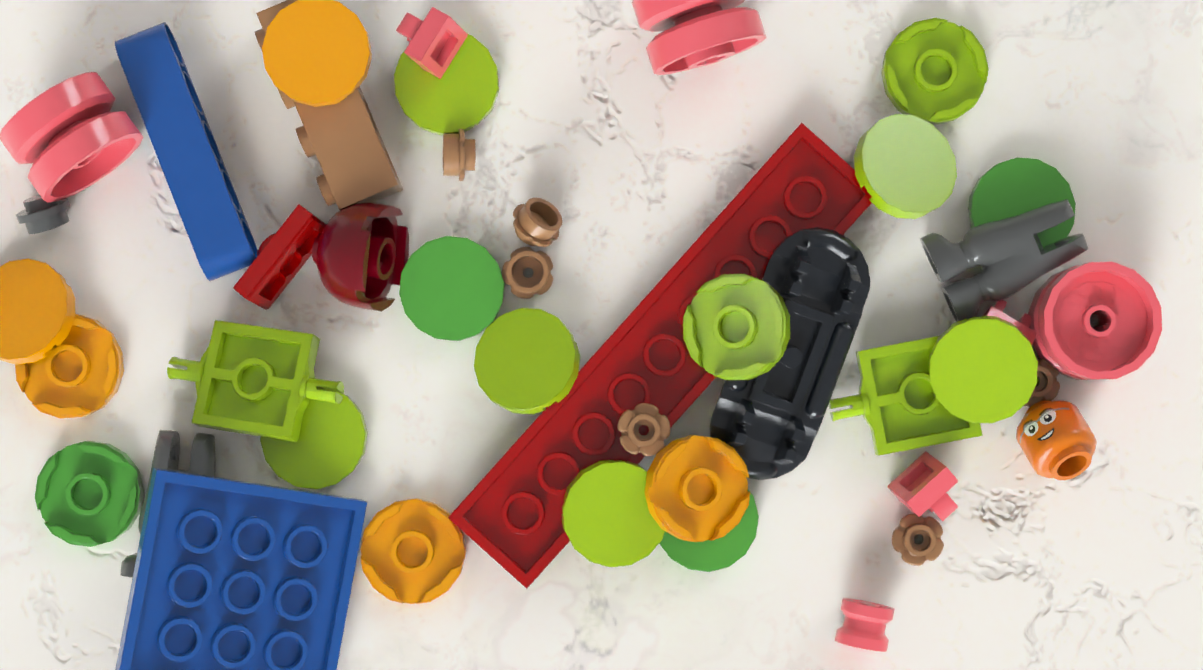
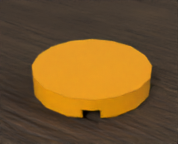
M297 0L281 9L268 25L262 45L264 66L274 85L295 102L314 107L337 104L347 98L357 87L359 88L367 77L372 59L370 38L358 16L342 3L334 0Z
M29 258L9 261L0 266V360L15 365L37 362L48 356L44 353L51 350L54 345L59 347L68 337L75 319V296L71 287L66 283L65 278L47 263Z
M75 314L68 337L59 347L54 345L51 350L44 353L48 356L34 363L15 365L16 381L21 391L25 392L27 398L32 402L31 404L40 412L57 418L86 417L104 408L118 392L124 374L123 353L114 334L99 321L79 314Z
M689 435L671 441L656 454L647 471L644 493L649 513L662 530L680 540L704 542L724 537L740 523L749 506L750 491H747V477L749 478L745 462L735 448L718 438Z
M418 498L396 501L377 512L364 529L360 548L362 570L372 587L391 601L408 604L431 602L446 593L461 574L466 556L463 531L448 518L451 514L437 503Z

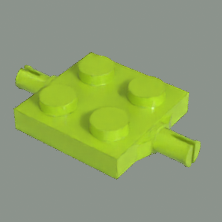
M215 320L210 344L200 361L172 357L168 364L175 368L167 367L169 379L193 381L196 384L197 400L191 423L203 428L298 442L304 412L311 399L340 404L343 397L338 393H344L342 381L336 382L315 378L314 366L320 339L314 334Z
M939 336L856 351L861 378L859 394L830 399L829 409L850 405L848 409L830 412L833 422L839 419L863 415L870 427L875 455L877 456L983 436L980 423H970L952 415L936 399L929 380V356Z

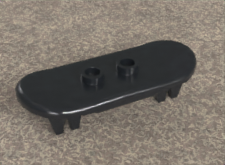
M820 227L801 229L786 237L775 248L762 280L768 282L782 296L790 314V339L783 357L767 373L751 380H725L714 408L709 426L710 437L718 438L735 448L745 462L749 478L764 480L780 477L794 470L806 459L819 431L861 319L870 290L868 265L859 248L849 238L834 230Z

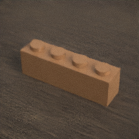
M286 0L256 13L262 29L255 31V36L261 50L268 25L281 9L297 0ZM360 86L339 103L318 107L295 102L278 89L287 109L296 106L303 126L295 130L308 158L314 155L317 156L324 174L316 177V180L328 206L337 204L338 209L342 210L357 203H374L403 190Z

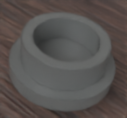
M40 195L24 200L25 210L16 214L19 224L25 223L28 234H36L68 223L70 220L66 210L70 208L68 198L47 203Z

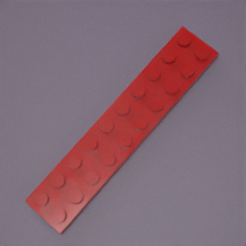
M801 123L580 369L569 394L560 402L555 401L551 406L546 407V410L537 417L448 518L527 589L570 541L562 525V506L567 487L579 472L598 461L622 460L639 464L645 456L642 453L631 454L621 445L620 436L622 435L617 428L621 415L626 410H634L638 404L648 403L656 406L659 410L658 413L668 418L671 428L716 378V376L708 373L691 358L683 339V317L687 306L691 305L693 298L698 294L696 292L704 283L723 274H747L762 280L775 248L786 237L801 229L820 227L834 230L844 235L872 203L869 200L872 196L867 192L865 186L860 187L855 176V169ZM641 425L638 431L641 435H647L649 428L646 425Z

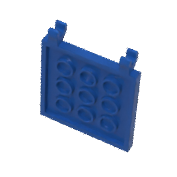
M153 468L115 670H337L367 501Z

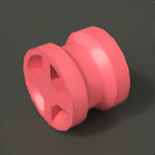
M843 598L841 611L845 617L843 626L836 631L835 641L856 648L886 652L889 642L885 635L886 624L893 620L895 609L878 603Z

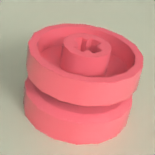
M745 0L632 1L639 27L651 32H661L646 47L653 72L657 75L672 74L707 66L758 45L767 38L759 12L748 7L735 8Z
M85 72L49 88L12 116L1 130L0 140L14 160L19 164L33 163L27 178L47 203L63 200L93 185L128 159L140 146L143 139L142 134L125 111L110 112L116 98L97 72Z
M1089 262L1072 266L1052 275L1035 293L1028 315L1031 316L1029 328L1037 332L1033 346L1040 359L1044 358L1059 374L1075 380L1118 379L1138 370L1154 353L1162 332L1161 305L1152 286L1134 269L1115 262ZM1097 314L1099 325L1091 327L1090 316Z

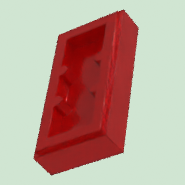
M298 204L279 230L262 242L257 251V258L234 285L233 289L250 302L265 310L269 309L312 255L314 240L319 233H322L326 223Z

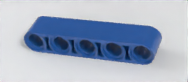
M166 22L115 41L119 61L203 273L209 281L250 266L257 258V246L169 26Z

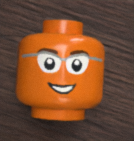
M1044 400L1035 403L1026 411L1016 432V439L1034 471L1043 477L1055 478L1057 480L1072 479L1083 473L1091 464L1097 444L1092 430L1077 406L1064 400Z

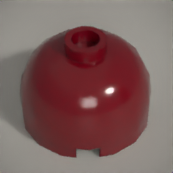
M376 203L354 204L336 212L325 225L322 233L316 236L312 247L313 261L317 264L318 274L324 287L339 302L380 312L392 305L395 299L386 296L392 284L400 285L401 273L409 258L408 227L399 226L395 217L403 215L399 208Z

